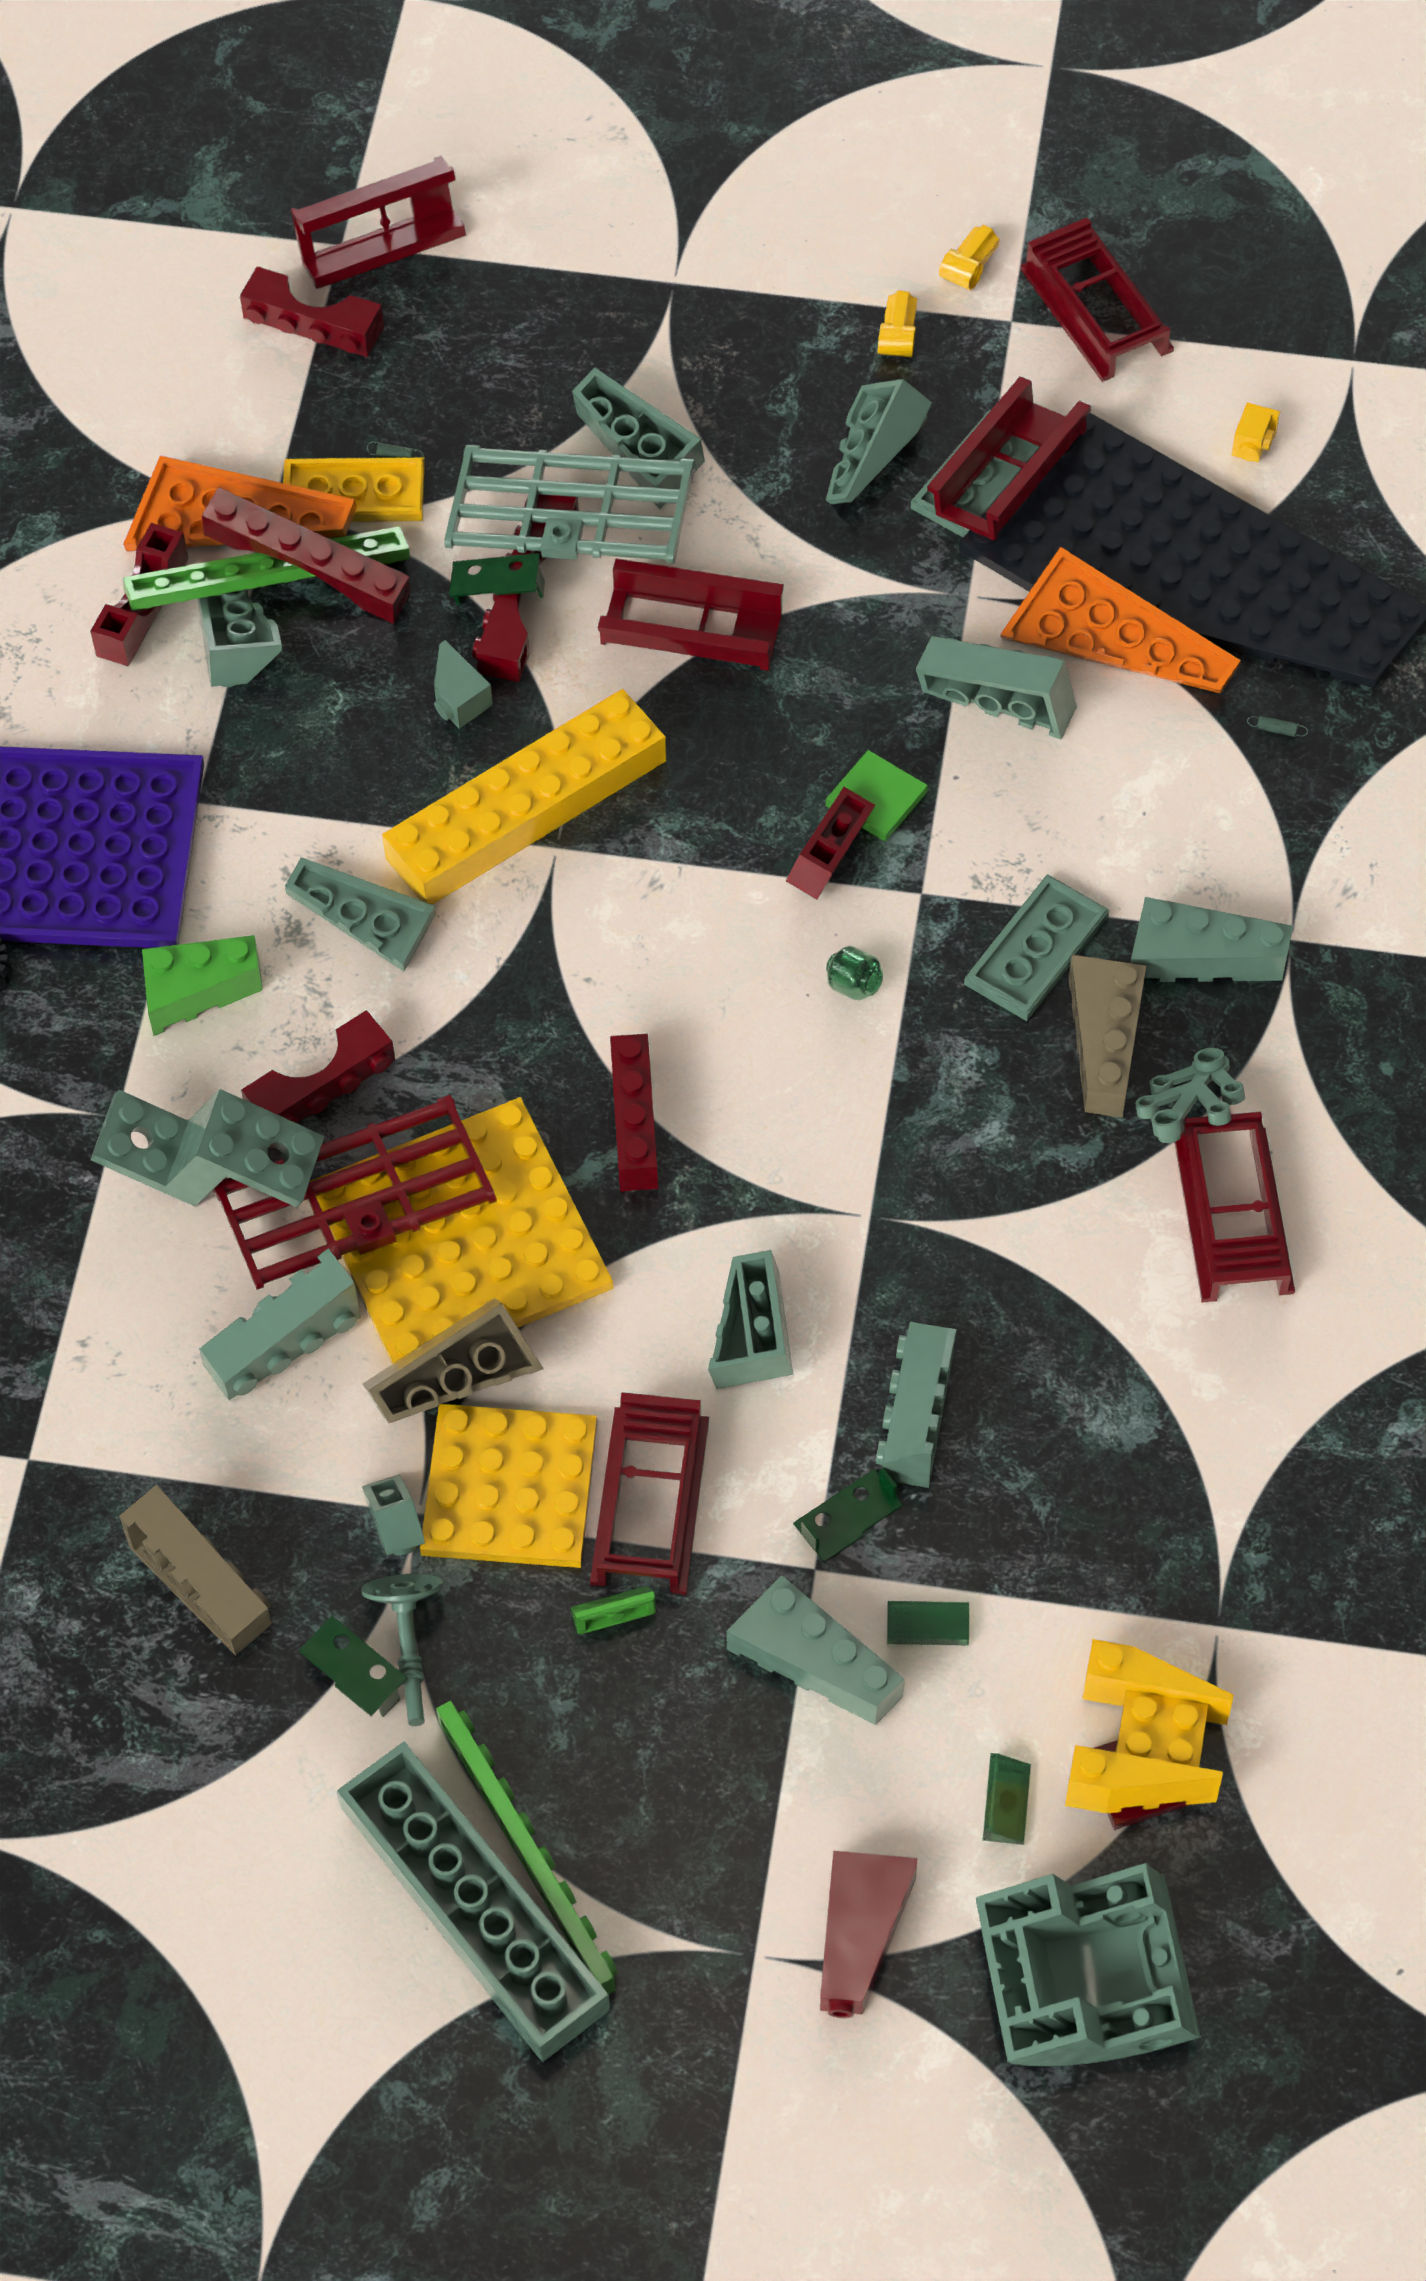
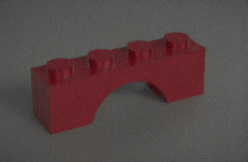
M258 266L240 294L244 319H248L255 324H264L280 329L284 333H293L309 338L316 343H325L341 348L348 353H357L368 357L384 328L381 304L349 295L343 301L331 306H309L298 301L291 294L288 275Z
M151 523L136 548L132 576L185 566L189 558L184 533ZM126 593L115 606L105 604L90 630L96 657L129 667L162 605L132 611Z
M365 1010L335 1029L338 1042L337 1051L332 1061L323 1070L306 1077H290L271 1070L241 1089L242 1098L283 1118L298 1123L311 1114L323 1111L329 1102L340 1095L351 1093L362 1081L374 1073L384 1072L395 1061L393 1041L370 1013Z
M648 1033L610 1036L620 1191L658 1189Z

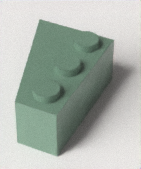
M771 1250L735 1256L732 1258L724 1294L721 1322L716 1330L715 1336L717 1340L713 1358H710L708 1371L716 1389L793 1375L780 1275Z

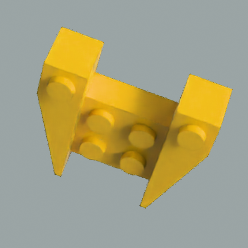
M1092 1639L1082 1699L1123 1706L1116 1752L1075 1745L1065 1806L1101 1813L1121 1812L1122 1808L1143 1806L1144 1810L1159 1808V1805L1163 1803L1185 1801L1186 1805L1217 1802L1223 1771L1199 1767L1206 1722L1227 1725L1234 1695L1134 1646Z

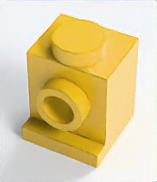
M1247 402L1235 431L1232 456L1258 463L1263 449L1269 451L1273 438L1276 437L1280 411Z

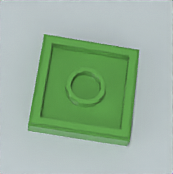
M868 750L826 798V807H831L843 787L848 788L875 804L874 809L862 828L886 842L928 793V785Z

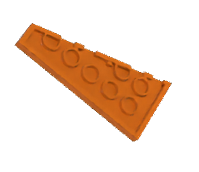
M160 455L123 545L126 551H136L151 523L183 532L186 547L224 545L205 536L202 523V514L218 487L326 538L346 536L357 509L355 499Z
M1062 547L1059 548L1000 634L1002 639L1220 694L1241 664V660Z

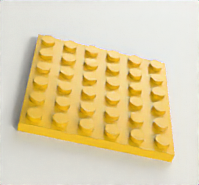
M521 1097L461 1120L494 1190L497 1202L492 1204L485 1202L420 1226L418 1231L412 1232V1230L398 1234L395 1236L397 1242L360 1255L358 1250L341 1256L391 1364H394L493 1298H496L504 1305L519 1328L614 1289L613 1280ZM451 1124L387 1150V1153L454 1130V1127ZM460 1143L395 1167V1171L400 1182H404L468 1157ZM376 1154L374 1156H371L349 1166L343 1167L341 1169H338L336 1171L313 1179L310 1182L331 1175L333 1173L342 1171L344 1169L353 1167L355 1165L364 1163L366 1161L372 1160L374 1158L379 1157V1155ZM386 1171L318 1195L316 1198L323 1212L392 1185ZM471 1173L408 1196V1200L413 1211L416 1212L481 1188L475 1173ZM399 1200L383 1206L389 1221L405 1216ZM345 1220L329 1225L335 1241L351 1236Z

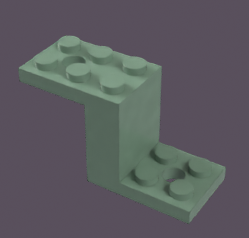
M219 1089L189 1121L122 1090H118L112 1098L90 1160L193 1206L202 1201L227 1176L294 1207H298L303 1202L324 1136L222 1089ZM139 1132L147 1138L148 1148L142 1149L135 1146L131 1140V1133ZM268 1148L278 1149L283 1154L284 1163L275 1164L268 1157Z

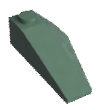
M904 379L862 385L847 416L846 425L850 427L848 439L844 438L841 440L839 450L844 454L842 461L834 467L826 501L829 504L852 502L918 433L919 429L923 427L932 402Z
M247 589L224 593L218 596L198 598L211 687H232L238 684H248L282 651L278 625L273 619L268 620L263 614V607L258 602L254 603L248 597Z

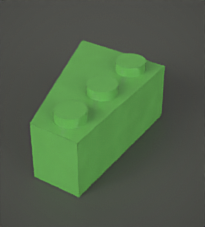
M255 935L142 949L148 1016L154 1036L165 1032V1027L185 1019L186 1022L197 1018L198 1013L218 1005L220 1009L263 990Z

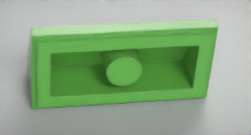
M649 1586L571 1607L577 1633L580 1635L649 1616L656 1612L655 1595Z

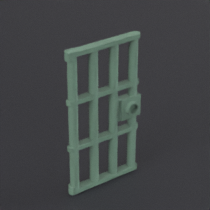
M480 445L465 446L463 463L444 539L445 548L468 546L517 550L518 553L541 551L542 557L574 560H577L578 554L593 555V558L615 556L666 560L667 563H675L691 481L696 468L695 459L681 458L680 461L625 458L619 454H613V457L547 453V450L540 449L538 452L484 449ZM474 462L535 466L532 480L471 476ZM545 467L609 471L607 484L543 480ZM619 472L682 475L680 489L617 485ZM467 490L529 494L526 507L464 503ZM539 494L603 499L601 512L536 508ZM614 499L677 503L674 517L611 513ZM460 518L522 522L519 536L458 531ZM533 522L546 523L543 537L530 536ZM584 526L597 527L594 541L581 540ZM608 527L671 532L668 546L605 541Z

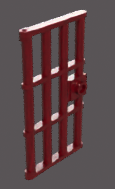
M450 1094L436 1099L437 1102L376 1125L374 1122L367 1124L365 1129L322 1144L316 1162L373 1142L379 1157L312 1182L309 1181L303 1201L308 1200L314 1214L312 1216L245 1240L239 1224L291 1205L271 1196L233 1210L227 1195L250 1186L232 1178L226 1179L225 1177L212 1190L222 1205L256 1290L264 1288V1284L320 1264L321 1262L317 1257L328 1248L337 1260L342 1259V1255L358 1250L359 1254L362 1255L397 1242L395 1236L409 1230H412V1232L418 1231L420 1226L485 1202L489 1204L497 1202L494 1190L456 1110L455 1100ZM445 1115L449 1116L454 1130L387 1153L382 1138ZM460 1143L462 1144L468 1157L467 1159L400 1182L395 1167ZM284 1158L274 1161V1163L283 1164ZM386 1171L392 1185L391 1187L322 1212L316 1196ZM475 1173L481 1188L416 1212L413 1211L408 1196ZM399 1200L405 1216L389 1221L383 1206ZM345 1220L351 1236L335 1241L329 1225ZM321 1230L326 1245L257 1269L251 1254L310 1232Z

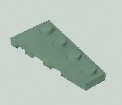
M302 857L285 885L287 895L403 972H405L436 915L435 906Z

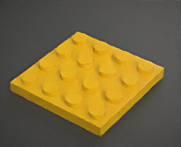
M439 1404L422 1530L425 1544L420 1545L421 1556L581 1568L597 1415Z

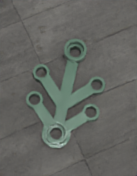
M1202 1049L1194 1055V1061L1190 1067L1167 1075L1155 1076L1150 1080L1152 1095L1142 1096L1136 1100L1137 1116L1142 1119H1151L1153 1133L1160 1142L1173 1143L1181 1138V1134L1184 1131L1183 1120L1197 1100L1206 1108L1210 1124L1220 1126L1230 1122L1231 1112L1229 1105L1239 1104L1245 1100L1244 1086L1227 1073L1230 1068L1229 1059L1224 1056V1052L1221 1049ZM1191 1080L1189 1083L1173 1087V1085ZM1210 1081H1214L1220 1087L1223 1102L1208 1088L1207 1085ZM1177 1101L1172 1109L1160 1111V1106Z

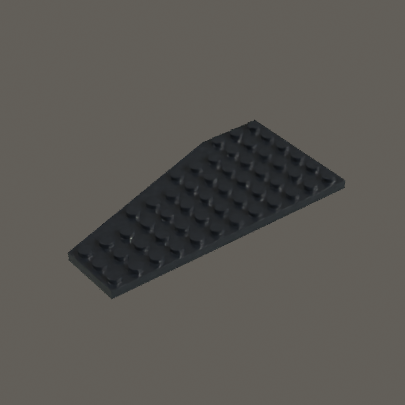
M1090 412L1086 416V432L1076 438L999 531L998 538L995 541L969 530L959 542V551L1028 592L1035 585L1059 548L1062 547L1207 640L1220 643V648L1269 661H1274V658L1328 671L1330 672V677L1372 688L1379 683L1426 625L1425 603ZM986 513L981 518L987 520Z

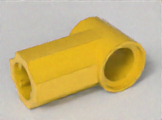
M982 224L980 227H974L957 250L952 248L946 253L939 268V276L969 291L973 290L982 275L984 265L999 247L1000 238L996 236L992 228Z
M897 290L895 294L888 296L885 322L881 323L878 354L913 357L917 298L913 297L909 291Z

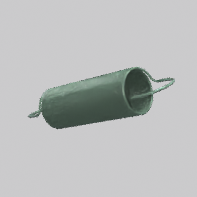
M370 442L378 443L376 454L371 455L384 458L415 457V451H420L396 445Z
M1261 715L1258 718L1260 720L1258 721L1259 730L1295 737L1298 723Z

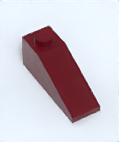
M843 787L801 851L786 882L818 900L874 809L875 804Z

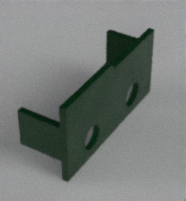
M536 553L453 561L449 596L454 597L457 606H461L462 596L489 593L498 596L530 593L537 590L539 597L543 598L545 580L539 567L540 555ZM514 562L522 563V567L519 570L512 571L509 569L510 565ZM473 566L481 567L480 572L475 575L468 573L469 569Z
M884 1468L880 1469L879 1475L873 1469L793 1522V1525L823 1563H825L861 1539L863 1532L902 1507L903 1504L897 1498L896 1483ZM857 1488H865L868 1490L869 1496L861 1501L857 1500L853 1493ZM818 1514H827L830 1517V1523L826 1526L817 1525L815 1517Z
M333 1616L298 1650L299 1653L336 1682L335 1688L371 1717L378 1709L380 1715L384 1717L400 1700L398 1688L407 1680V1676ZM338 1636H346L349 1638L350 1643L345 1649H338L334 1646V1640ZM376 1665H381L386 1669V1674L380 1679H375L370 1675L371 1668Z

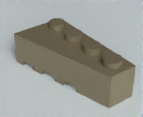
M1071 954L1069 986L1072 995L1073 1019L1075 1020L1076 1044L1079 1053L1085 1112L1123 1118L1143 992L1145 965Z
M493 1298L362 1385L388 1423H392L435 1408L439 1404L453 1399H461L472 1395L473 1392L512 1381L513 1378L543 1370V1367L504 1305L496 1298Z
M157 1485L119 1516L130 1549L235 1656L272 1624L268 1610L271 1604L257 1588L253 1590L249 1588L243 1581L244 1577L237 1567L230 1561L226 1562L221 1557L210 1540L193 1526Z

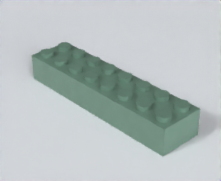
M405 1741L337 1790L340 1806L344 1813L542 2062L610 2011L609 1994Z

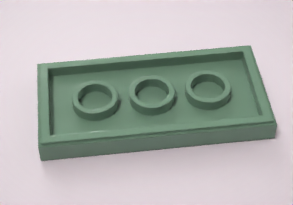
M990 410L911 500L912 510L961 537H964L969 529L936 515L934 495L927 491V486L987 416ZM1012 436L999 452L1027 463L1040 447ZM994 457L954 506L982 517L1022 468Z
M1047 874L966 975L964 985L1023 1020L1028 1021L1070 967L1071 954L1079 955L1107 920L1109 909Z

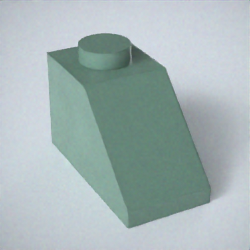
M446 640L439 644L434 682L436 698L434 706L444 720L450 719L460 729L493 706L491 684Z
M400 1474L362 1486L380 1542L387 1556L391 1554L397 1556L406 1555L413 1552L418 1545L425 1544L413 1499Z

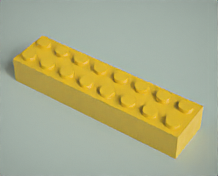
M622 688L383 833L385 859L419 900L433 905L666 762L665 735Z

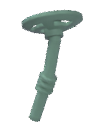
M401 1574L370 1581L361 1588L363 1597L376 1602L391 1604L392 1611H395L397 1614L401 1657L397 1662L398 1670L407 1676V1680L403 1685L408 1724L410 1726H420L425 1722L420 1684L424 1680V1675L422 1673V1658L417 1655L413 1610L416 1609V1601L433 1595L443 1587V1581L440 1577L429 1574Z

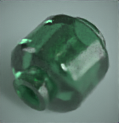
M853 946L841 948L837 953L831 955L826 965L827 981L831 989L854 1000L860 1001L874 995L879 990L883 981V971L881 970L878 958Z

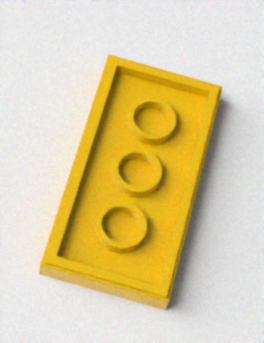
M424 458L284 460L283 483L355 499L357 509L351 522L423 521Z

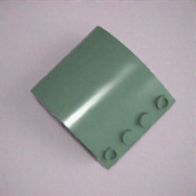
M1144 1863L1072 1886L1056 1875L1050 1874L975 1897L1007 2061L1009 2063L1024 2066H1067L1096 2063L1139 2055L1201 2037L1165 1874H1160Z

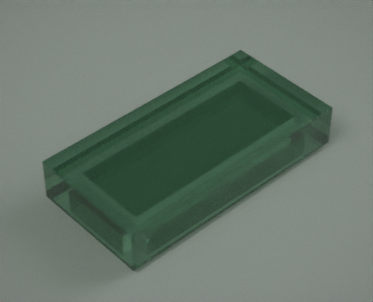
M888 1601L887 1644L969 1646V1602Z

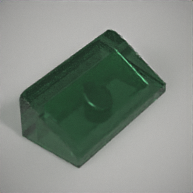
M990 1753L982 1841L1024 1845L1031 1764L998 1753Z

